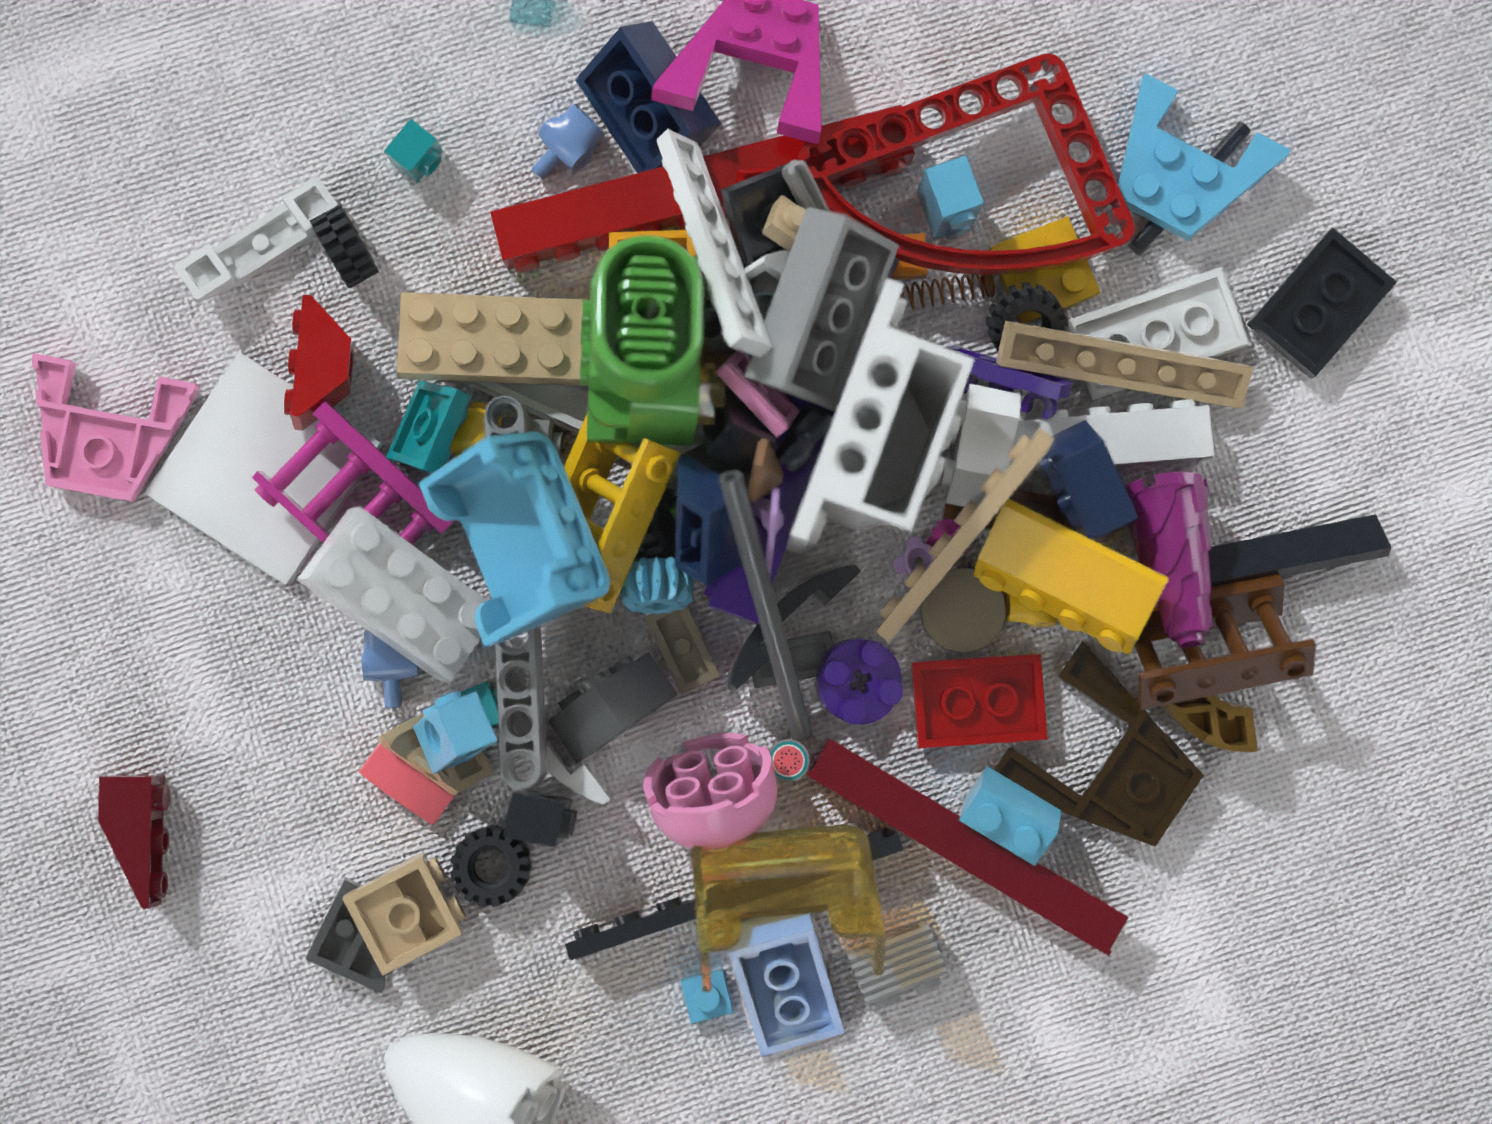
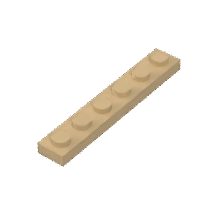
M1005 321L996 363L1003 367L1243 409L1253 367L1246 364Z
M1040 428L1031 440L1025 435L1019 439L1007 455L1013 462L1003 473L998 468L993 471L980 488L986 493L978 505L971 500L967 503L954 520L960 527L952 537L945 532L928 552L934 557L930 564L925 568L919 563L903 583L909 588L902 598L894 594L879 612L885 619L876 633L888 642L894 638L1044 456L1054 441L1052 436Z

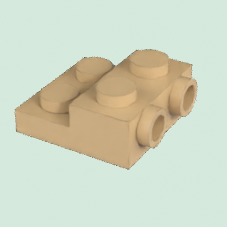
M424 851L388 869L380 877L350 891L342 897L382 976L462 935L463 926L461 921L467 919L465 911L456 895L448 898L440 883L446 881L447 878L438 859L434 857L428 860Z

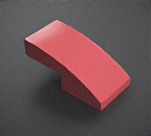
M380 743L359 770L363 777L431 825L435 824L454 798L449 792Z

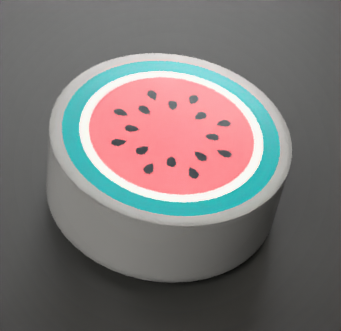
M783 739L776 742L770 748L769 753L776 779L782 782H795L807 773L810 765V756L803 744L793 739Z

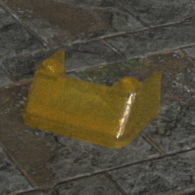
M844 824L755 832L725 848L707 849L705 846L697 845L693 847L691 859L703 992L712 991L709 952L726 951L733 948L739 942L742 934L741 919L828 911L830 926L837 935L847 939L868 938L874 976L883 975L885 931L869 839L861 828Z

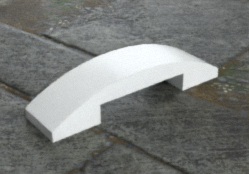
M318 175L282 196L283 204L212 248L210 243L173 265L198 303L236 287L263 272L316 235L310 220L338 205Z
M517 670L513 671L510 679L511 685L514 690L523 692L529 685ZM521 711L515 715L513 725L520 736L529 734L532 729V719L529 714ZM546 737L547 771L574 792L604 805L613 798L588 763L573 773Z

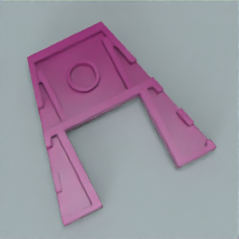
M724 0L652 87L651 100L693 111L715 52L795 73L778 121L777 134L819 144L822 130L819 6L816 3L805 0Z

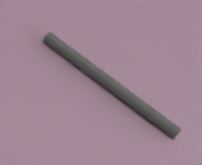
M738 471L727 472L720 476L719 482L793 740L805 741L812 736L813 732L743 478Z

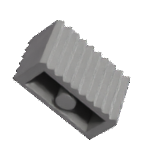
M926 920L845 951L866 1006L875 1003L877 1009L900 1001L899 993L913 987L916 988L918 993L933 989L941 984L939 977L948 974L930 925Z

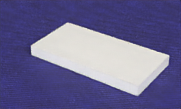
M1222 267L1068 320L1069 326H1064L1067 332L1213 359L1251 346ZM1082 381L1090 403L1128 390L1127 388Z

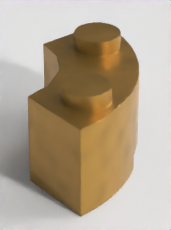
M1216 695L1163 706L1169 716L1180 727L1212 746L1234 752H1258L1253 709L1243 704L1226 703Z

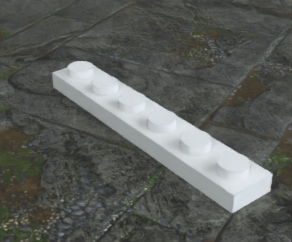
M667 129L656 140L663 157L662 164L669 174L674 188V198L680 205L686 222V232L692 239L696 250L698 266L706 278L711 293L710 300L717 309L723 326L724 339L735 350L762 357L773 346L698 142Z

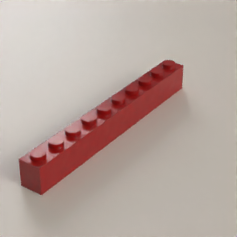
M902 105L821 125L820 138L900 108ZM888 123L882 127V134L888 142L896 144L904 140V131L899 125ZM783 135L703 156L725 218L728 219L721 189L736 184L737 170L779 167L790 163L796 159L803 145L808 142ZM848 138L843 142L844 151L851 158H861L865 155L866 148L861 140ZM830 145L832 148L830 155L822 159H816L813 154H810V158L806 163L807 166H815L817 171L821 172L824 162L835 157L833 145ZM914 148L832 179L830 182L832 185L841 183L842 187L847 188L864 183L867 180V176L882 173L883 177H891L901 174L907 170V166L912 164L915 155ZM664 167L490 211L502 260L507 270L515 269L516 272L534 270L540 266L541 261L556 258L558 262L570 261L580 257V251L597 247L598 251L609 250V232L662 231L679 226L680 230H686L685 219L680 205L674 198V188L669 174Z

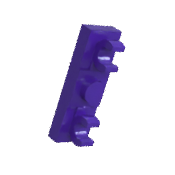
M960 346L945 347L974 358L963 389L965 394H967L969 384L978 385V378L989 381V388L1013 392L1014 389L1026 390L1030 393L1022 399L1021 411L1025 413L1032 411L1034 401L1040 399L1045 404L1042 417L1044 419H1050L1055 415L1058 406L1057 400L1070 396L1073 385L1072 381L1053 375L999 366L996 363L997 358Z

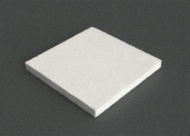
M238 352L144 494L284 585L290 586L319 542V539L279 502L275 507H272L254 490L259 484L251 477L257 471H263L272 478L317 431L315 426L320 420L317 419L303 431L294 430L290 415L284 414L286 389L293 390V386ZM355 427L378 450H380V448L383 445L382 443H380L379 441L372 438L362 430ZM340 439L335 444L330 442L284 491L304 508L349 461L347 456L352 450ZM364 472L317 519L326 530Z

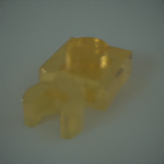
M700 356V400L697 424L714 425L716 408L724 407L725 383L724 381H717L713 357Z

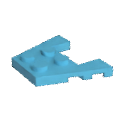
M1145 73L1139 89L1118 187L1129 210L1186 241H1190L1225 212L1247 190L1250 191L1270 171L1284 163L1291 150L1257 132L1235 168L1221 162L1158 128L1177 98L1178 90Z

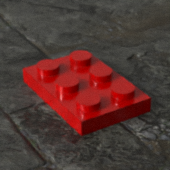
M1041 654L911 662L918 749L1048 740Z

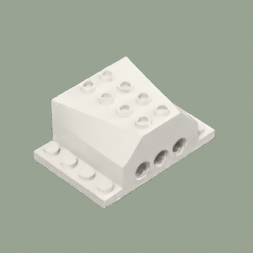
M888 278L885 281L786 548L787 551L802 556L805 547L814 549L826 520L854 531L876 524H887L911 530L922 499H924L925 495H928L929 491L933 489L934 484L937 485L946 462V459L940 457V454H943L945 448H948L950 442H953L962 417L954 413L974 358L896 330L907 304V300L899 298L904 286L902 283Z

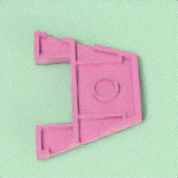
M33 353L32 367L33 370H36L38 390H35L36 403L40 407L43 430L40 431L45 485L135 503L199 394L200 386L196 383L158 376L148 420L68 405L76 363L67 359Z

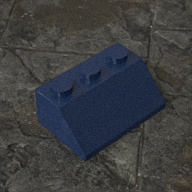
M653 21L620 27L575 79L637 173L663 167V157L656 140L667 129L698 142L700 147L722 124L701 92L693 111L651 100L653 85L677 57Z

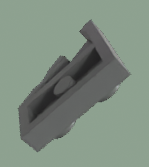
M345 877L306 954L305 960L382 994L385 988V975L382 976L342 899L343 895L362 886V884Z

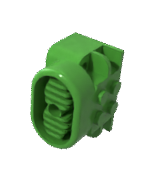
M651 235L627 238L615 244L603 255L590 281V300H583L580 385L588 386L587 442H629L631 444H641L645 438L661 445L692 446L699 414L700 354L703 345V280L698 266V256H691L683 247L666 238ZM641 317H648L653 320H643Z

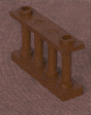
M1279 573L1211 587L1209 595L1213 627H1210V630L1219 629L1231 655L1206 660L1200 646L1181 648L1188 663L1163 668L1151 641L1170 637L1169 633L1164 631L1159 609L1155 605L1134 645L1145 672L1139 673L1138 704L1140 709L1166 706L1172 703L1312 676L1314 673L1316 643L1313 638L1292 642L1279 618V616H1282L1285 587ZM1261 620L1273 646L1249 651L1237 624Z

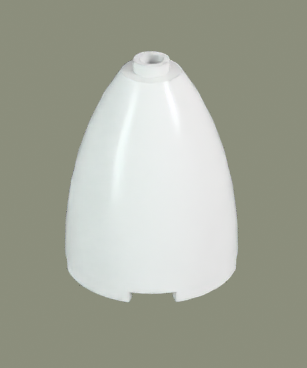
M440 1033L408 1035L402 1040L397 1039L393 1041L383 1058V1062L386 1064L385 1074L392 1090L407 1116L414 1124H552L561 1105L566 1084L559 1080L564 1070L507 1044L473 1036Z

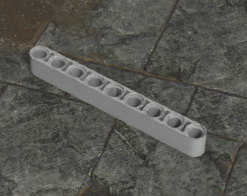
M503 395L495 397L487 405L484 416L485 438L532 432L530 414L518 400L511 396ZM508 408H515L518 413L516 423L510 428H500L498 420L501 412ZM541 625L528 631V640L520 648L513 647L509 640L495 645L501 773L505 782L517 789L535 786L543 781L547 774ZM520 667L526 669L530 675V684L523 692L514 690L510 681L513 671ZM521 711L529 714L533 723L531 731L526 736L517 734L512 725L515 715ZM521 756H527L534 763V774L529 780H522L515 773V762Z

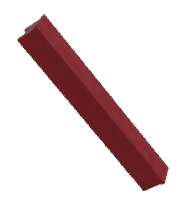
M832 739L827 740L811 769H808L806 773L808 777L1107 956L1111 954L1112 950L1110 949L1128 920V916L1041 864L1032 865L959 821L960 816Z

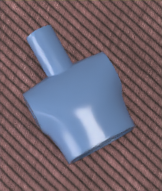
M573 103L566 112L559 117L548 119L540 127L538 135L547 146L548 151L531 169L542 180L560 162L572 171L577 172L590 161L594 148L605 135V132L581 108Z
M368 630L364 631V651L362 653L363 680L383 681L385 708L402 706L400 680L418 676V666Z

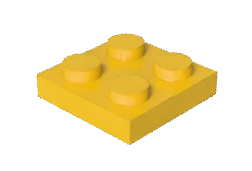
M1066 216L991 246L989 251L1042 247L1078 238L1069 217ZM1087 260L1047 270L1019 274H998L1007 295L1010 294L1008 287L1014 284L1018 290L1022 289V283H1030L1033 288H1035L1036 284H1039L1047 292L1051 291L1064 310L1097 297L1101 293ZM1025 311L1017 316L1019 323L1027 325L1042 319V316L1035 311Z

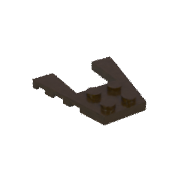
M1082 641L1057 678L1128 725L1124 734L1082 795L1066 786L1011 747L1005 752L994 771L1060 809L1062 813L1156 847L1204 775L1169 735L1164 733L1154 722L1145 709H1140L1138 701L1129 694L1120 684L1118 678L1107 666L1103 665L1090 650L1091 648Z

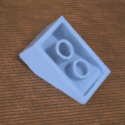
M807 899L723 923L728 955L761 1056L845 1033Z

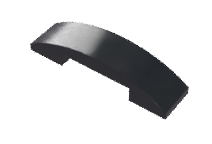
M856 565L840 567L820 574L795 588L777 603L782 623L812 594L825 606L861 570ZM760 623L751 632L734 662L727 688L732 693L768 660L757 647L764 641Z

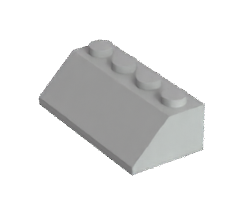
M807 206L764 322L773 348L762 357L752 355L744 377L837 412L899 245L848 216Z

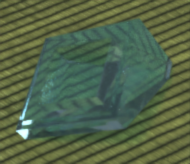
M512 0L509 22L551 28L555 0Z

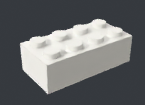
M360 506L347 510L297 579L439 681L451 682L481 639L475 623V610L478 605L487 600Z

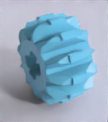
M656 556L653 559L641 558L639 562L632 563L621 588L620 595H622L623 605L632 612H639L642 615L648 613L656 615L659 613L671 614L674 610H683L692 602L694 581L693 577L675 566V559L672 557L658 558Z

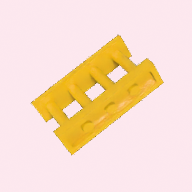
M587 414L564 465V469L594 541L597 544L610 579L608 592L591 603L584 605V607L611 614L680 456V452L645 438L640 448L629 442H587ZM617 456L632 464L622 488L607 480ZM600 496L615 505L605 529L590 520Z

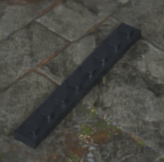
M885 828L861 836L864 845L847 850L846 844L843 842L822 849L820 851L823 858L807 864L804 856L779 863L782 872L765 877L764 871L761 869L738 877L740 886L724 891L722 883L698 890L699 899L686 904L682 903L680 896L656 904L658 913L642 918L640 911L637 910L614 918L616 927L600 932L598 924L574 931L575 940L565 944L569 959L571 961L904 851L899 835L888 836Z

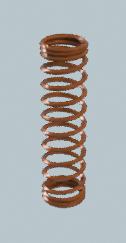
M963 274L961 282L958 276L954 275L950 284L948 278L944 276L941 286L939 281L934 278L931 282V288L929 283L923 280L921 290L915 281L912 283L911 291L908 285L904 283L899 298L904 299V287H906L911 308L914 310L915 285L918 290L921 306L924 309V284L928 288L931 304L934 307V282L937 284L942 305L945 304V280L953 304L955 302L954 279L957 280L963 302L965 301L964 277L968 281L972 300L975 299V275L978 279L983 299L985 298V293L988 298L990 296L994 297L995 282L993 275H981L980 278L978 274H972L970 280L967 274Z

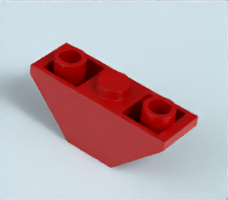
M303 295L301 310L294 309L292 331L293 335H299L297 349H290L288 358L289 375H294L293 390L286 389L284 396V414L290 415L294 430L302 431L317 420L313 413L324 401L334 407L350 395L354 361L351 338L312 295Z

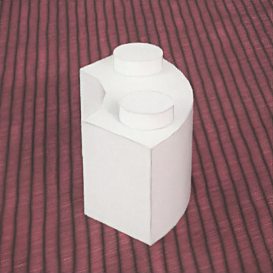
M969 384L966 399H959L954 413L962 418L958 429L953 459H946L941 475L940 484L948 486L946 503L965 507L971 500L978 505L986 495L980 488L993 471L998 468L1004 473L1009 467L1010 458L1007 455L1013 448L1020 419L1021 394Z

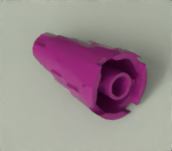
M1169 472L1153 475L1155 484L1144 489L1143 478L1125 487L1138 516L1137 519L1129 522L1128 525L1139 564L1169 578L1156 603L1165 633H1169L1172 642H1177L1179 648L1197 647L1205 643L1204 637L1210 634V627H1213L1209 595L1211 593V575L1208 551L1212 549L1207 507L1208 485L1206 478L1203 480L1202 475L1198 473Z

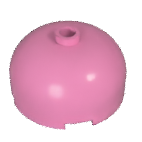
M714 733L684 741L682 745L686 752L672 755L665 761L658 757L647 770L643 781V790L656 826L671 841L693 850H721L744 842L765 825L774 810L777 800L778 785L769 750L766 746L759 747L750 743L747 735ZM714 748L720 750L714 757L718 774L714 778L711 777L705 754L699 751L701 749Z

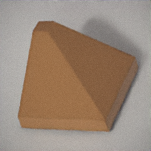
M761 438V441H758L748 490L749 500H758L782 483L784 472L768 439Z

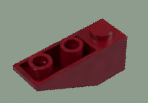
M165 775L99 777L98 822L141 909H150L162 905V898L166 897L168 891V875L166 872H163V854L167 853L169 847V832L167 828H164V811L168 809L170 804V789L168 785H165Z

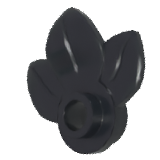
M809 405L802 409L788 427L792 435L784 440L774 452L779 464L785 462L786 469L789 472H794L806 463L814 451L815 442L824 437L830 430L833 422L831 415H828L823 409L818 410L814 405Z

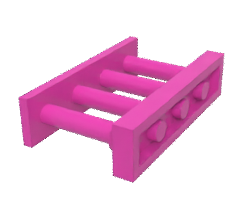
M325 401L313 413L320 420L315 426L317 431L272 478L263 471H257L251 477L259 484L254 490L272 507H275L279 502L322 543L325 542L331 533L317 519L362 472L367 474L371 469L384 482L379 486L382 490L364 510L378 519L394 502L399 504L405 499L416 511L411 515L413 521L399 536L413 545L426 531L431 533L435 528L442 534L454 522L444 521L434 515L429 510L421 489L336 409ZM340 439L352 450L347 456L349 461L302 508L284 490L330 442L335 444Z

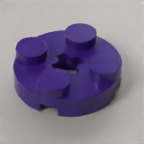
M848 638L834 644L824 654L821 660L823 663L820 667L819 675L816 674L815 687L822 706L828 713L849 724L865 725L880 720L892 710L894 704H897L903 696L902 674L899 663L893 653L877 641ZM856 670L868 676V681L865 683L866 688L863 691L857 688L851 690L849 683L854 681L853 672Z

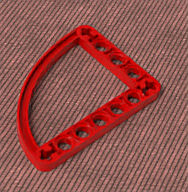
M1050 53L1040 54L820 138L819 144L808 142L803 145L796 157L799 161L806 163L810 158V154H813L816 159H822L830 155L832 151L830 145H833L835 157L824 162L821 172H818L815 166L808 167L830 212L848 216L898 244L899 247L895 258L922 268L978 275L1019 274L1047 270L1086 261L1115 251L1126 244L1134 233L1135 227L1131 214L1067 67L1061 58ZM1041 69L1045 73L1052 71L1054 74L1050 84L1046 78L1034 81L1029 87L1028 80L1036 77ZM1010 80L1018 87V97L1012 100L1003 98L997 89L998 82ZM965 94L974 95L980 101V112L977 114L964 112L960 107L959 98ZM1034 103L1091 235L1055 245L1018 250H968L933 245L901 235L863 215L840 195L830 180ZM1055 104H1064L1069 107L1073 115L1072 122L1062 124L1056 121L1052 114V107ZM929 108L935 109L942 116V126L936 129L928 128L921 121V112ZM888 123L899 125L904 131V140L896 144L888 142L882 134V127ZM848 138L861 140L866 148L865 155L861 158H851L845 153L843 142ZM1079 142L1087 147L1089 150V160L1087 162L1081 163L1072 159L1069 154V145L1071 143ZM1094 180L1103 184L1106 190V197L1103 201H1094L1089 198L1085 189L1088 181ZM1109 204L1112 205V209L1107 214L1103 212L1100 216H1097L1096 212L1103 210ZM1109 223L1112 226L1119 225L1121 232L1116 236L1114 233L1107 235L1104 228Z

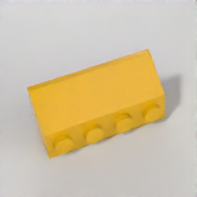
M1007 499L1000 509L978 556L973 576L979 578L985 587L997 592L1004 591L1018 598L1019 602L1026 608L1037 612L1043 611L1057 618L1059 623L1065 628L1076 632L1083 631L1095 637L1106 649L1114 652L1122 651L1130 655L1169 579L1010 499Z

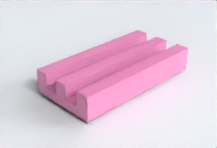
M737 350L716 373L777 438L788 429L799 411L781 391L744 377L751 358L745 352Z

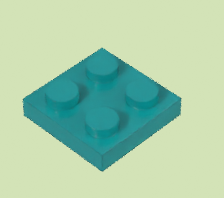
M419 380L386 457L399 464L430 474L443 467L449 459L451 453L450 444L456 430L464 423L467 417V405L471 395L456 388Z

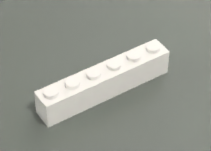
M1191 399L1170 402L1168 409L1153 410V403H1140L1127 406V412L1111 413L1110 407L1103 406L1085 409V415L1070 417L1068 410H1057L1050 419L1026 420V414L1020 413L1013 444L1014 447L1023 435L1031 440L1040 428L1050 436H1053L1086 420L1104 440L1116 469L1204 462L1214 457L1209 405L1196 406L1195 401ZM958 430L953 442L949 444L951 460L953 459ZM1038 463L1027 476L1043 475Z

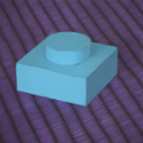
M723 968L680 980L691 1024L733 1013Z

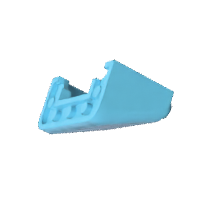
M525 432L486 437L419 482L427 506L434 515L444 521H461L492 597V599L478 605L475 610L476 627L485 647L510 640L589 604L608 592L610 579L559 454L551 440L542 433Z

